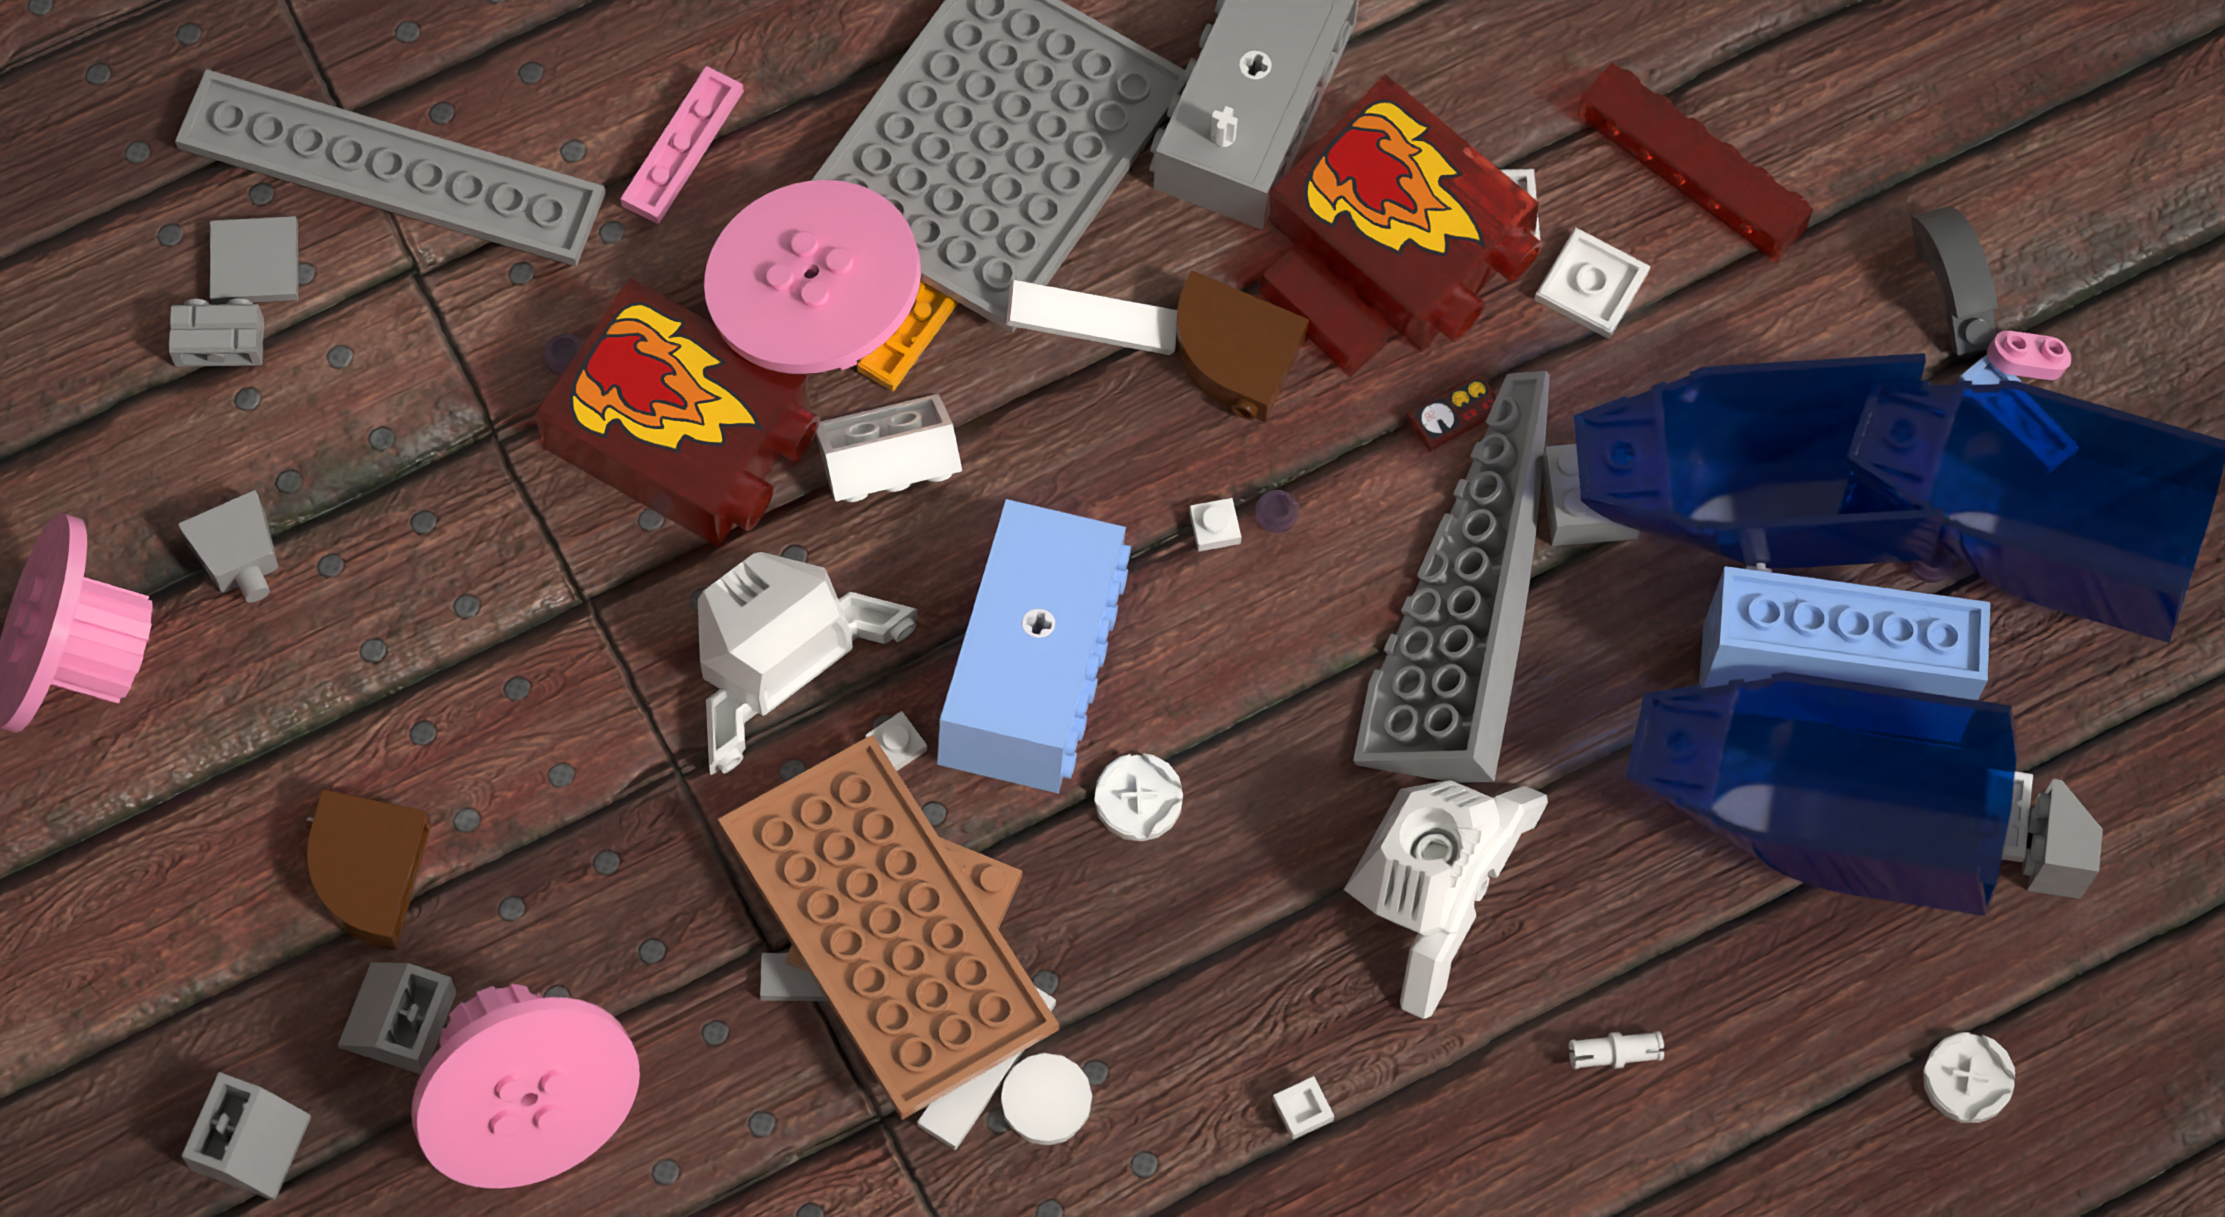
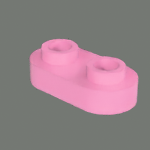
M2006 330L1999 332L1987 348L1990 362L1998 370L2009 375L2056 380L2062 376L2071 364V355L2066 345L2061 340L2050 336Z

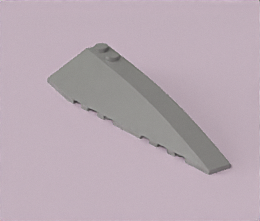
M1547 371L1509 373L1504 379L1486 420L1489 425L1487 432L1481 442H1476L1470 455L1473 463L1466 479L1459 480L1453 493L1456 497L1450 514H1444L1417 576L1420 578V582L1415 593L1411 597L1407 596L1402 607L1403 620L1396 635L1390 634L1384 651L1387 655L1381 669H1375L1369 681L1353 759L1357 766L1441 781L1451 780L1456 783L1495 782L1520 646L1534 553L1547 423L1550 377Z

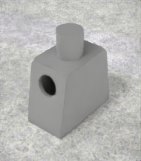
M256 490L179 523L187 545L221 592H228L239 587L245 601L249 603L259 601L270 593L264 575L275 571L278 568V562L265 512Z

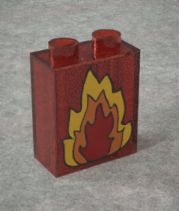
M1386 74L1269 192L1271 224L1421 352L1440 332L1451 342H1455L1464 336L1479 319L1486 306V302L1478 297L1477 294L1497 273L1510 283L1517 280L1533 264L1543 248V242L1534 236L1536 234L1539 202Z
M629 278L535 414L543 449L717 547H720L734 524L747 531L756 526L769 506L774 492V486L765 481V478L781 455L794 462L798 461L813 441L820 424V416L811 412L807 375L777 372L748 361L725 342L715 324L632 278Z

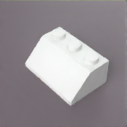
M939 394L813 423L827 479L835 501L856 502L866 498L869 493L882 490L897 492L908 488L911 483L923 480L931 482L943 481L950 478L953 473L962 471L953 423Z

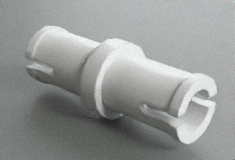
M1660 1031L1622 1036L1620 1032H1611L1606 1038L1570 1040L1569 1049L1574 1050V1052H1569V1057L1573 1069L1610 1064L1614 1069L1623 1068L1625 1063L1663 1060L1664 1051H1659V1048H1664V1043Z

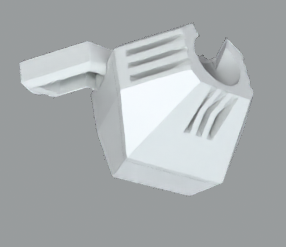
M763 552L753 553L705 589L698 598L700 663L703 679L719 688L718 691L706 699L710 774H715L719 770L722 773H727L742 761L743 755L741 753L746 749L744 727L746 721L757 713L762 716L768 714L851 651L853 648L852 641L857 637L883 644L891 641L893 638L896 642L902 641L916 628L915 621L918 618V609L853 592L846 593L838 600L825 568Z
M1451 780L1399 790L1344 890L1375 914L1418 933L1409 951L1400 999L1402 1010L1422 1019L1432 1016L1447 988L1451 962L1477 916L1474 902L1480 901L1488 888L1489 877L1497 878L1520 835L1536 826L1548 804L1546 794L1522 786L1492 798Z

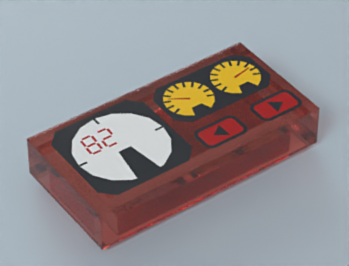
M1478 373L1407 412L1406 419L1428 452H1431L1485 422L1496 400V395L1481 373Z

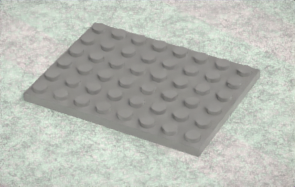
M945 0L811 181L837 180L861 185L890 201L904 216L913 232L920 254V281L1013 333L1017 327L1006 325L1010 284L1014 280L1044 286L1049 283L1166 118L1174 94L1182 95L1187 84L1183 82L1185 70L1060 0Z

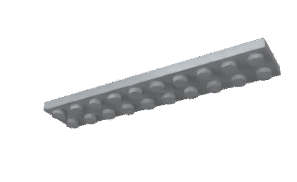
M208 69L205 70L175 140L177 148L576 267L605 196L604 186Z

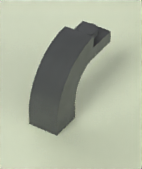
M1952 206L1911 215L1917 256L1931 266L1942 291L1952 352L1956 355H1961L1988 348L1996 337L1993 310L1998 309L1990 269L1975 231L1966 217Z

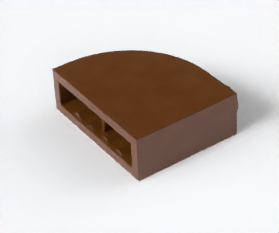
M1191 270L1178 302L1176 320L1178 354L1187 374L1205 394L1217 402L1230 407L1241 418L1247 420H1254L1256 418L1266 422L1307 338L1309 319Z
M322 789L319 802L311 804L307 817V828L311 829L307 845L309 874L317 895L331 919L356 939L374 946L397 951L432 826L427 811Z

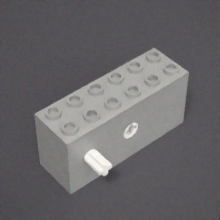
M1218 0L1215 7V13L1218 14L1214 25L1207 23L1199 42V47L1203 48L1198 60L1191 58L1185 70L1183 82L1187 84L1182 95L1175 93L1170 102L1167 117L1171 119L1166 130L1159 128L1153 139L1150 151L1154 153L1149 169L1154 172L1153 189L1263 230L1356 24L1359 0Z

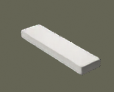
M1014 280L1010 284L1006 325L1171 355L1175 351L1177 310Z
M1036 987L1046 1005L1052 1011L1056 1005V999ZM1024 1050L932 1102L917 1122L918 1127L956 1151Z

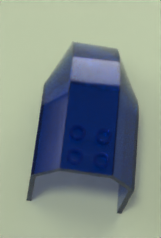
M1925 353L1701 367L1689 372V376L1668 384L1664 381L1653 385L1651 390L1631 398L1624 396L1574 415L1580 500L1599 515L1628 528L1752 566H1756V563H1764L1766 568H1809L1932 560L1944 512L1943 508L1921 509L1915 462L1914 406L1926 363Z
M1999 380V384L1972 385V381H1957L1956 385H1930V381H1873L1846 456V461L1854 473L1876 496L1996 587L2041 606L2170 643L2192 579L2225 467V440L2015 380Z
M1783 672L1771 674V678L1745 682L1743 678L1729 680L1727 685L1702 688V685L1644 693L1626 778L1659 802L1727 840L1774 870L1800 882L1844 894L1985 916L1996 892L2013 806L2018 747L2012 705Z

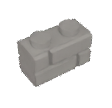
M242 298L231 299L227 301V305H210L205 300L189 299L184 302V305L171 306L169 353L175 367L262 365L264 318L259 304H253L251 301Z

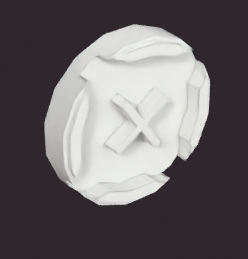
M1129 754L1120 756L1105 767L1097 780L1094 802L1099 819L1110 832L1126 840L1142 842L1158 838L1173 827L1181 814L1183 792L1179 776L1169 763L1154 755L1142 754V756H1131Z
M1957 1033L1943 1039L1929 1054L1923 1070L1924 1089L1931 1103L1946 1117L1961 1123H1980L1995 1117L2010 1101L2014 1088L2015 1068L2007 1051L1994 1039L1984 1035L1980 1037L1970 1033Z
M1048 1053L1027 1057L1015 1065L1004 1081L1001 1095L1004 1117L1009 1126L1020 1134V1137L1030 1143L1042 1145L1065 1142L1074 1136L1087 1121L1092 1102L1088 1078L1079 1066L1064 1056Z

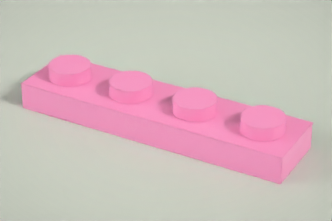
M708 66L704 68L621 197L623 207L659 225L744 92L742 83Z

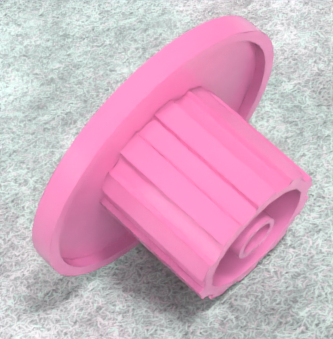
M814 180L795 183L774 190L755 200L738 213L724 228L716 240L707 262L704 280L705 299L710 315L722 338L735 352L748 361L766 369L791 374L825 373L837 368L845 370L857 365V360L871 354L884 344L906 319L919 290L921 278L920 254L913 232L904 216L890 201L873 190L861 185L837 180Z
M64 513L54 516L40 534L19 579L0 639V729L14 733L22 731L38 711L50 685L117 704L122 697H126L131 689L136 673L138 674L151 629L152 601L148 600L149 596L83 577L87 554V531L85 523L81 518Z
M510 984L507 988L495 989L492 986L476 992L477 996L465 1004L461 1002L449 1014L451 1019L447 1027L441 1029L439 1042L441 1048L432 1057L419 1078L413 1096L411 1112L416 1137L424 1154L434 1167L449 1178L467 1185L483 1188H510L546 1180L584 1161L605 1144L623 1123L632 1107L639 1086L640 1072L636 1051L622 1025L611 1014L591 1003L570 998H543L540 993L536 995L530 993L527 986Z

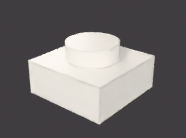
M1232 498L1190 506L1189 513L1198 552L1241 544V533Z
M902 711L865 735V738L872 734L874 735L896 771L927 752L926 743Z
M1314 1076L1273 1095L1272 1100L1292 1140L1334 1120V1115Z

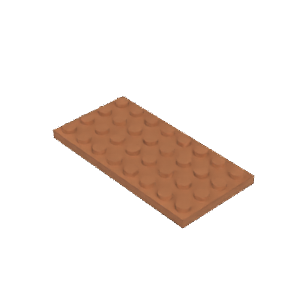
M873 734L718 819L719 828L902 1120L1059 1030V1023Z

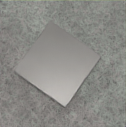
M296 216L210 221V299L212 304H227V301L235 298L247 299L251 302L298 300V221Z

